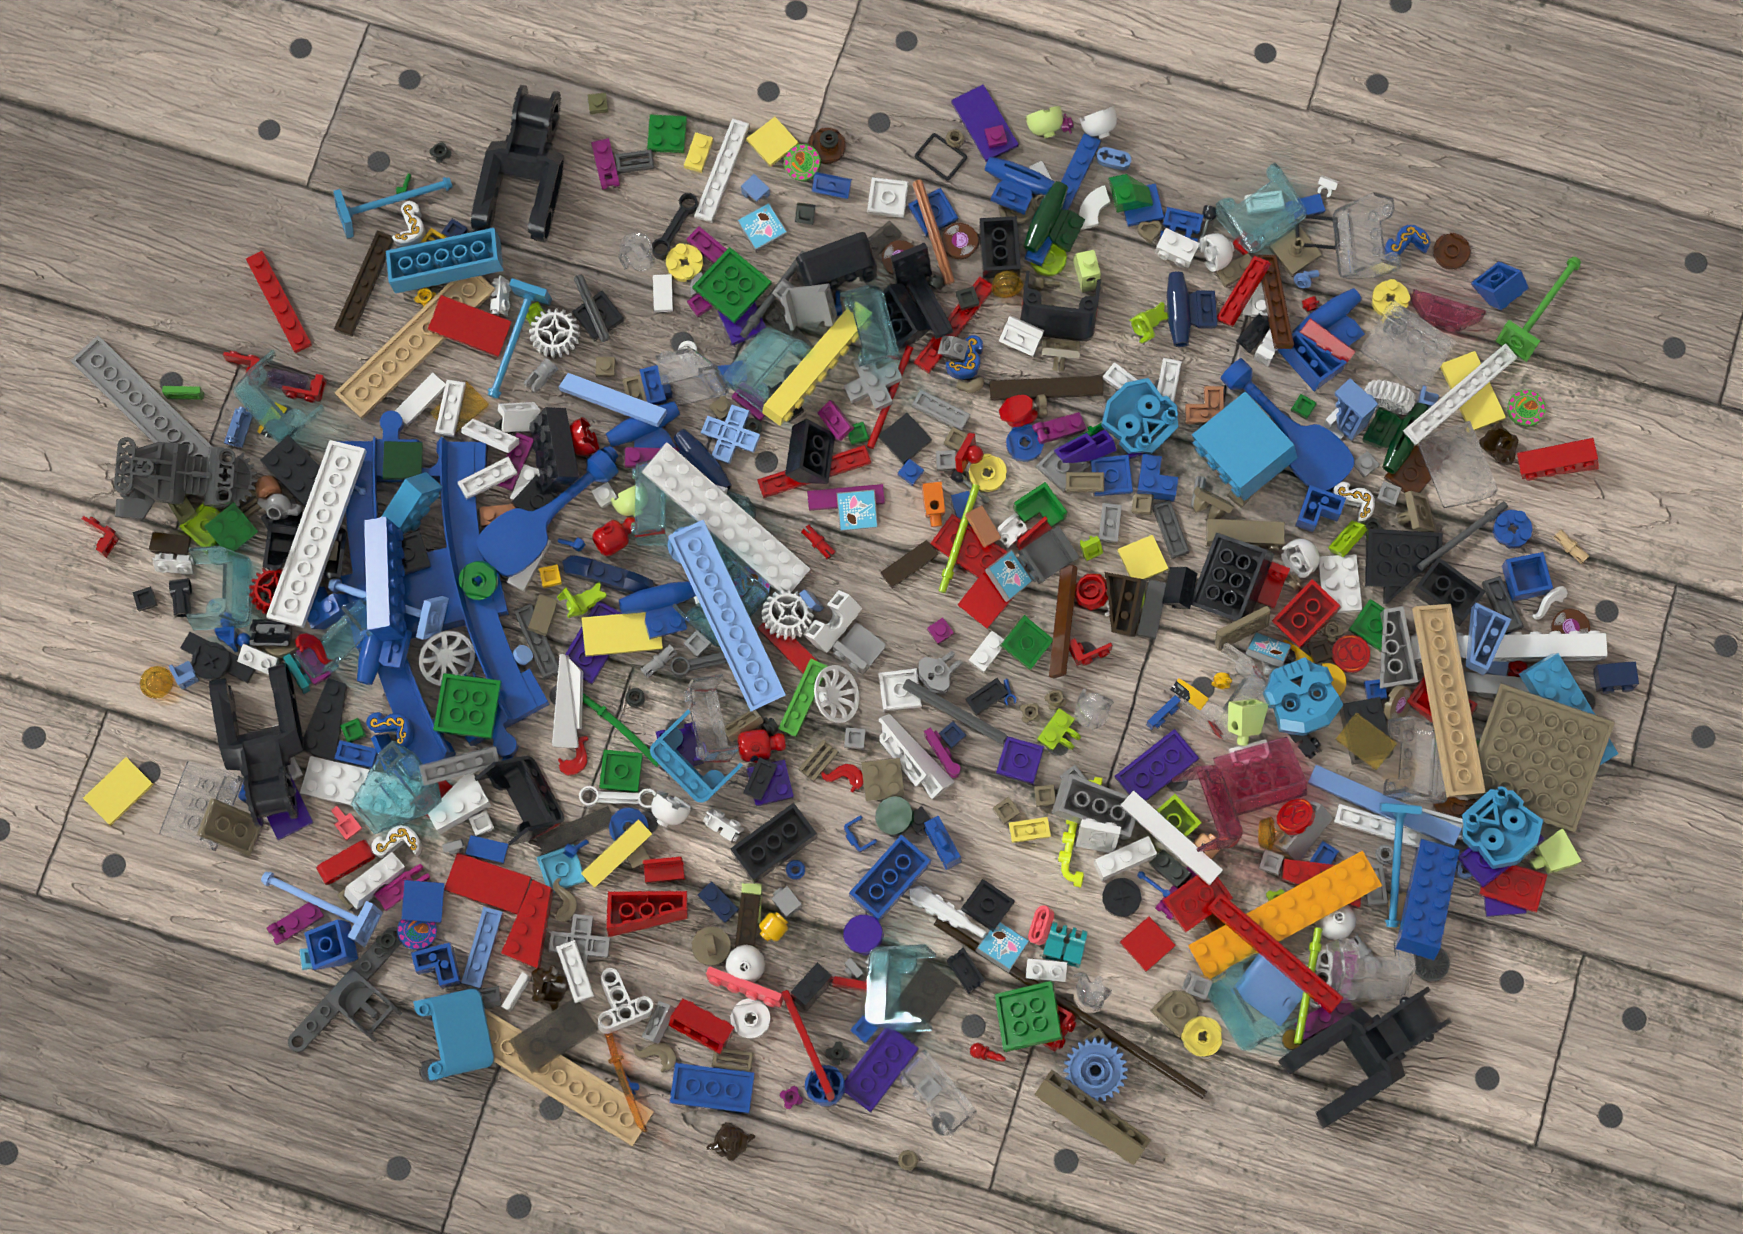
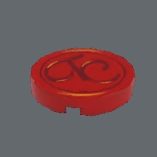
M1345 635L1339 638L1332 647V661L1334 665H1337L1345 673H1357L1363 670L1369 662L1370 648L1366 641L1358 636Z
M1304 799L1291 800L1279 810L1276 817L1277 824L1288 835L1301 834L1306 831L1305 828L1313 824L1315 810Z

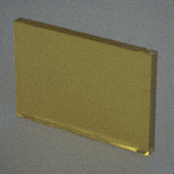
M467 381L465 382L466 387L456 433L489 405ZM441 403L430 412L437 421Z
M1357 712L1335 739L1374 770L1380 767L1397 745L1396 741L1392 740Z

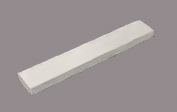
M732 118L694 217L696 219L713 223L748 133L749 123Z
M1133 791L1120 805L1122 809L1208 885L1222 872V868L1136 792Z
M1338 805L1334 824L1394 841L1396 822L1349 806ZM1403 825L1402 844L1417 848L1420 840L1424 839L1451 847Z

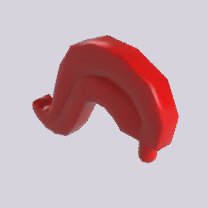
M308 633L297 636L295 643L296 647L300 648L301 653L307 648H311L322 664L330 665L333 662V659L327 658L325 649L317 637Z
M587 736L578 738L579 748H576V757L574 759H566L564 762L561 758L558 759L560 771L565 775H576L586 767L587 753L584 741L588 740Z
M843 764L827 775L824 771L821 772L822 778L827 782H833L841 777H846L850 785L853 786L850 790L851 792H854L855 789L859 790L864 784L861 770L852 764Z

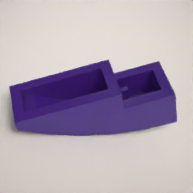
M1103 430L1091 437L1088 433H1085L1056 448L1054 452L1063 463H1077L1106 456L1116 451L1114 439L1106 430Z

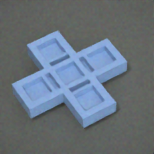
M731 405L725 422L707 416L701 434L717 440L712 453L716 460L730 464L736 447L752 453L755 452L761 435L744 429L750 415L749 410Z

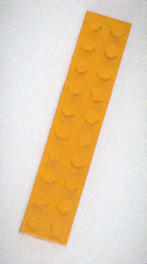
M1362 850L1251 910L1246 915L1279 942L1379 888L1382 884ZM1227 925L1188 945L1204 976L1210 979L1258 953Z

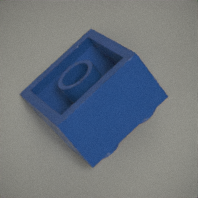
M1500 261L1471 282L1473 288L1490 306L1499 310L1506 308L1513 300L1529 289L1521 270Z
M337 919L304 932L313 970L343 966L358 960L355 942L348 937L351 931L350 922Z

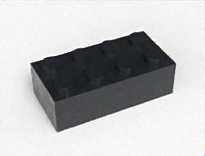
M545 407L530 423L529 427L533 437V450L536 453V466L539 469V483L542 486L543 493H563L579 478L566 408Z
M287 435L260 461L305 508L320 466Z
M793 802L730 848V851L755 884L817 839V833Z

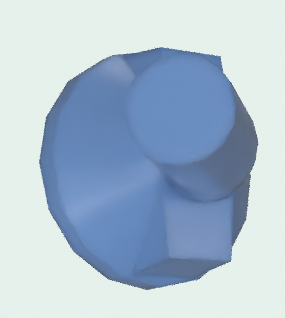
M1313 270L1298 273L1294 276V283L1300 288H1309L1312 284L1310 278L1319 277V271Z

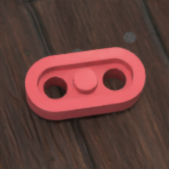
M1042 905L1035 911L1028 933L1030 942L1036 945H1042L1046 942L1054 919L1053 909Z

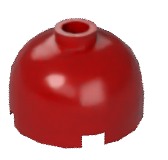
M584 417L569 424L575 454L587 456L598 451L599 442L595 432L591 433L589 430L591 425Z

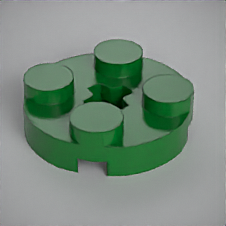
M484 561L471 562L461 570L459 585L469 598L474 600L485 599L491 596L497 589V570ZM480 576L483 582L477 585V581L474 578Z

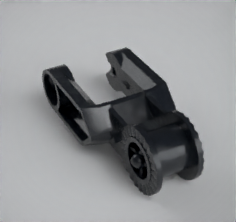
M521 84L518 88L513 104L510 134H507L506 140L492 141L485 152L471 213L472 229L485 230L492 227L503 175L539 181L534 206L529 218L528 233L531 234L530 239L539 242L547 241L564 167V155L552 150L553 143H551L556 135L560 119L561 94L559 91H553L550 98L529 95L527 85Z
M286 663L268 668L279 725L241 735L239 734L236 705L231 685L227 684L226 678L209 681V693L220 753L226 770H238L244 776L243 784L245 797L247 798L246 804L256 828L263 827L264 817L288 812L291 819H297L299 814L295 795L296 789L293 787L288 765H291L290 759L304 751V738L294 684Z
M1429 987L1424 988L1410 998L1402 997L1399 1005L1384 1014L1382 1018L1379 1014L1371 1017L1360 1007L1278 1060L1281 1067L1289 1074H1292L1319 1055L1323 1056L1329 1052L1330 1048L1343 1040L1368 1077L1359 1085L1347 1089L1345 1094L1316 1112L1322 1129L1406 1076L1401 1062L1402 1059L1407 1057L1404 1052L1409 1051L1423 1041L1432 1042L1436 1032L1452 1023L1450 1018L1441 1022L1424 996L1431 991Z

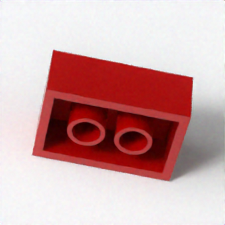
M1312 579L1279 612L1272 622L1302 649L1341 609V606Z

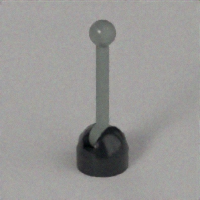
M1205 205L1202 215L1206 221L1201 238L1206 234L1209 221H1212L1217 216L1218 209L1213 206Z
M955 470L950 476L956 483L964 482L969 488H972V484L966 480L965 471L961 473ZM978 491V496L982 498V502L988 503L989 497L984 496Z

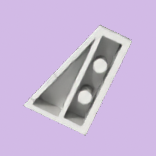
M474 773L463 775L428 812V815L438 833L442 834L491 807V804L479 782L475 780Z

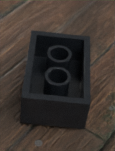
M1017 216L979 218L983 279L1020 277L1021 264Z
M1439 557L1413 590L1415 595L1429 605L1451 604L1454 623L1459 627L1471 612V607L1475 602L1478 603L1486 592Z
M1376 697L1343 703L1339 712L1351 764L1390 758L1393 754L1381 698Z

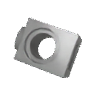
M943 336L937 354L952 359L964 360L969 342L954 336Z
M788 886L784 889L780 887L773 893L772 902L786 919L802 908V904Z
M1189 970L1182 989L1191 995L1206 1000L1213 981L1202 974Z

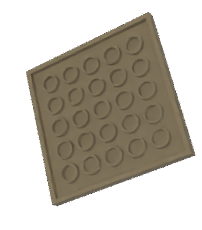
M1500 683L1477 747L1486 793L1490 789L1498 790V787L1501 786L1507 790H1513L1524 801L1523 806L1543 819V822L1575 833L1615 721ZM1486 793L1482 795H1471L1470 797L1480 799Z

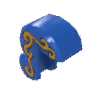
M1406 225L1399 230L1395 241L1390 238L1386 242L1383 254L1387 260L1395 261L1410 243H1413L1415 247L1426 253L1430 245L1429 235L1425 230L1416 225Z
M971 335L966 338L969 344L965 355V363L946 362V370L951 377L965 380L977 375L980 369V357L978 354L983 352V341L979 336Z
M375 712L367 718L366 724L374 733L397 732V747L400 750L408 748L414 738L413 726L404 715L392 713L385 717L382 713Z

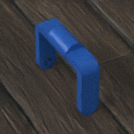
M861 815L844 825V831L847 834L846 838L858 852H862L878 842L875 839L861 848L858 845L856 837L850 832L848 827L863 818Z

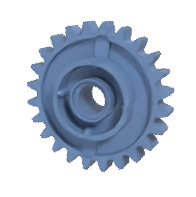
M1094 1037L1093 1042L1086 1038L1085 1044H1082L1080 1041L1078 1042L1079 1048L1072 1047L1074 1053H1068L1067 1056L1070 1060H1065L1064 1062L1069 1067L1064 1068L1063 1072L1069 1073L1065 1079L1070 1080L1072 1084L1086 1094L1094 1097L1096 1101H1098L1099 1097L1106 1101V1095L1113 1098V1091L1119 1093L1118 1086L1124 1087V1082L1121 1080L1127 1079V1075L1123 1074V1072L1128 1071V1067L1123 1066L1127 1060L1121 1059L1124 1054L1123 1052H1116L1118 1046L1111 1047L1112 1041L1105 1044L1104 1038L1097 1042L1096 1037ZM1093 1065H1098L1102 1071L1099 1074H1093L1090 1068Z

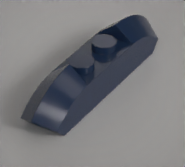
M570 555L562 560L564 573L597 584L600 582L602 586L628 594L654 587L653 580L643 575L590 558Z

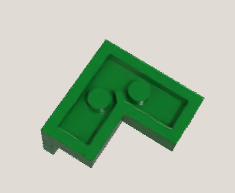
M1046 482L1015 501L1013 506L1014 511L1019 515L1024 524L1040 514L1042 518L1046 516L1048 518L1047 523L1054 527L1067 517L1066 509Z

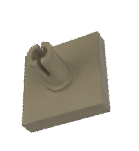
M1300 226L1298 238H1296V230L1294 229L1269 246V250L1273 255H1277V260L1291 277L1319 259L1322 255L1317 247H1303L1304 243L1313 244V242Z
M1043 338L1041 355L1054 356L1052 369L1057 371L1058 363L1060 362L1059 371H1064L1066 357L1079 359L1080 341Z
M1414 491L1405 492L1408 511L1397 514V518H1400L1398 523L1404 525L1411 522L1414 530L1436 532L1428 496Z

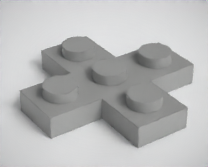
M871 354L854 361L860 378L844 385L851 403L853 404L869 396L876 412L894 404L887 387L903 381L896 363L893 362L877 369Z
M573 914L571 933L551 931L549 952L558 953L557 946L575 940L585 970L587 971L588 956L608 958L611 938L591 935L593 916Z

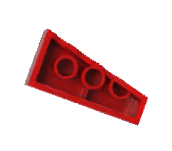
M532 880L501 952L509 958L536 969L541 968L542 954L544 952L545 936L547 934L548 919L554 893L551 887Z

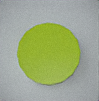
M1052 244L1042 267L1032 262L1030 264L1033 270L1040 275L1047 277L1055 276L1065 268L1067 254L1064 250Z

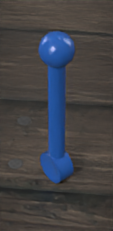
M1143 871L1138 872V878L1144 879L1162 892L1164 898L1171 894L1169 890H1164L1146 877Z

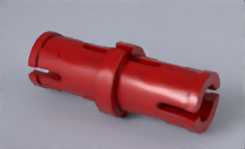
M808 524L806 528L810 534L805 529L801 533L812 543L811 546L814 549L817 548L828 560L831 556L826 550L832 555L836 551L827 544L822 535L820 536Z

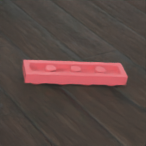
M710 966L706 972L709 983L719 987L722 985L733 993L740 992L745 994L751 1000L759 999L764 1001V1004L770 1007H781L783 1003L781 993L747 980L739 979Z

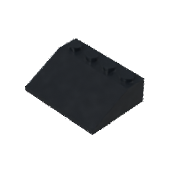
M1216 532L1196 584L1191 605L1232 621H1237L1253 613L1275 554L1266 549Z

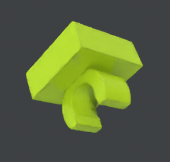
M1089 536V540L1085 542L1080 540L1082 554L1086 561L1103 554L1102 545L1097 536Z

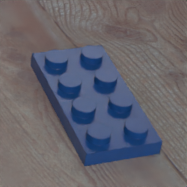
M675 1063L670 1104L750 1113L755 1073Z

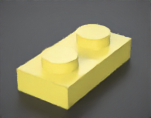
M695 132L684 168L702 173L713 143V137Z
M1048 817L1009 823L1012 843L1051 837Z

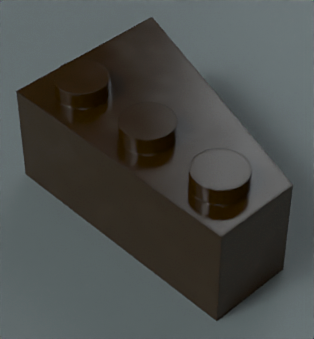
M1104 572L1109 600L1111 632L1135 637L1146 580Z

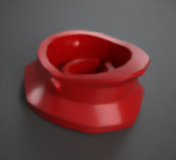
M1027 395L1010 397L1006 399L999 409L1001 420L1007 422L1011 427L1027 425L1037 419L1038 412L1033 408V400Z
M1086 574L1076 583L1075 598L1078 604L1088 610H1095L1106 604L1108 601L1107 583L1101 574Z

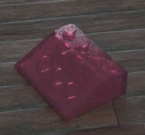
M1288 737L1213 758L1226 802L1233 817L1307 796V781Z

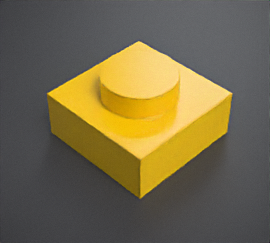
M558 564L539 568L543 588L562 584Z

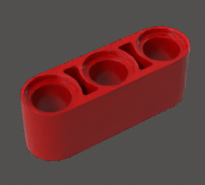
M361 840L320 863L316 869L324 884L330 885L371 862L376 856L367 840Z

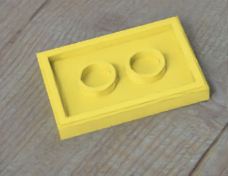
M125 757L83 799L111 826L154 784Z

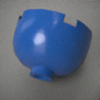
M822 1065L834 1092L835 1099L828 1102L815 1070L813 1072L811 1070L805 1079V1090L808 1097L815 1104L822 1107L832 1106L842 1099L846 1084L843 1075L836 1067Z

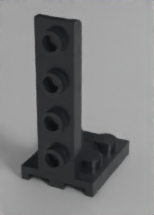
M925 242L890 256L895 284L903 283L904 286L907 285L935 339L953 333L946 315L926 280V277L932 275L928 247Z

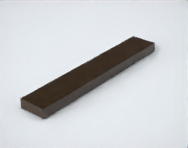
M376 231L334 327L336 332L350 337L353 336L386 261V251L390 250L393 245L392 235Z
M1102 376L989 381L990 400H1006L1016 395H1027L1031 399H1036L1037 395L1042 394L1046 395V398L1103 396L1104 394Z

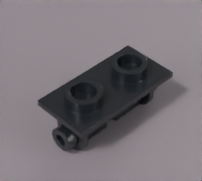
M1259 313L1237 338L1236 341L1248 353L1255 348L1269 331L1268 316L1263 317Z
M1289 734L1295 743L1300 740L1303 741L1298 747L1305 757L1312 759L1316 756L1315 751L1317 753L1322 752L1320 748L1321 743L1316 737L1312 738L1310 734L1304 736Z

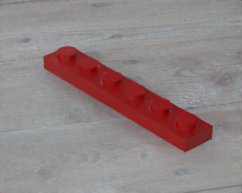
M263 251L246 258L295 354L312 346Z

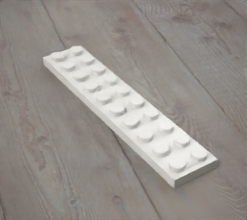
M332 440L329 441L266 615L268 619L304 628L367 453L364 448Z
M665 443L642 470V473L697 522L704 519L710 533L779 594L781 590L787 593L790 589L792 592L810 570L807 565L670 444Z

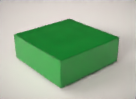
M1300 394L1291 411L1307 420L1317 402Z
M864 421L853 424L854 429L848 434L851 446L869 441Z
M359 718L340 725L347 742L352 743L366 737Z

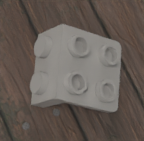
M856 623L841 642L837 640L832 647L836 658L847 662L854 672H860L864 675L885 649L886 645L862 625Z

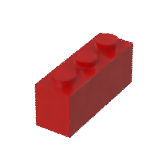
M682 998L672 1013L668 1026L718 1054H721L734 1030V1026L728 1021L714 1016L710 1011H705L696 1006L695 1003Z

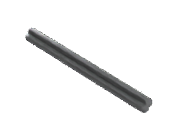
M910 679L905 681L903 685L904 690L997 743H1004L1007 735L914 681Z

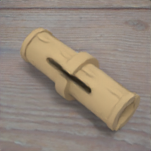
M1562 529L1553 537L1565 548V552H1569L1580 564L1589 557L1580 548L1578 542L1572 540Z

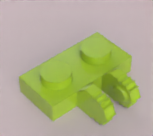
M1058 708L1037 738V741L1051 751L1056 748L1058 743L1073 750L1075 747L1073 743L1063 738V736L1067 733L1072 738L1080 740L1081 735L1070 728L1075 718Z

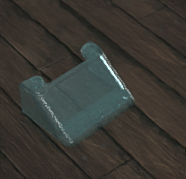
M1276 163L1270 165L1266 171L1267 178L1271 182L1244 201L1237 204L1232 198H1224L1216 203L1217 220L1250 253L1260 251L1304 220L1307 215L1304 204L1282 169Z
M766 327L757 334L724 372L723 381L728 387L762 412L764 404L769 397V388L763 383V380L788 352L805 358L811 351V347L800 339Z

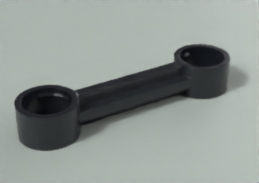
M684 193L679 199L680 208L661 238L653 241L651 250L656 259H666L670 252V244L688 214L696 212L698 201L694 194ZM686 199H692L695 201V205L691 208H685L682 202ZM659 244L666 245L668 248L663 254L656 253L654 249Z

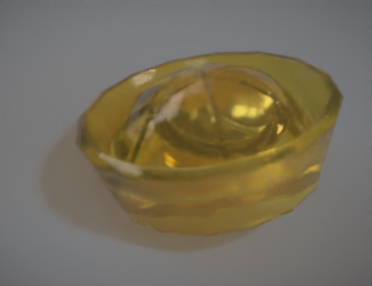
M1004 271L993 278L991 290L996 297L1010 298L1017 295L1022 290L1024 284L1015 272Z
M161 666L150 667L144 671L140 678V689L149 698H162L172 689V674L168 669Z
M1267 817L1259 822L1258 841L1261 848L1271 851L1274 846L1276 830L1273 818Z

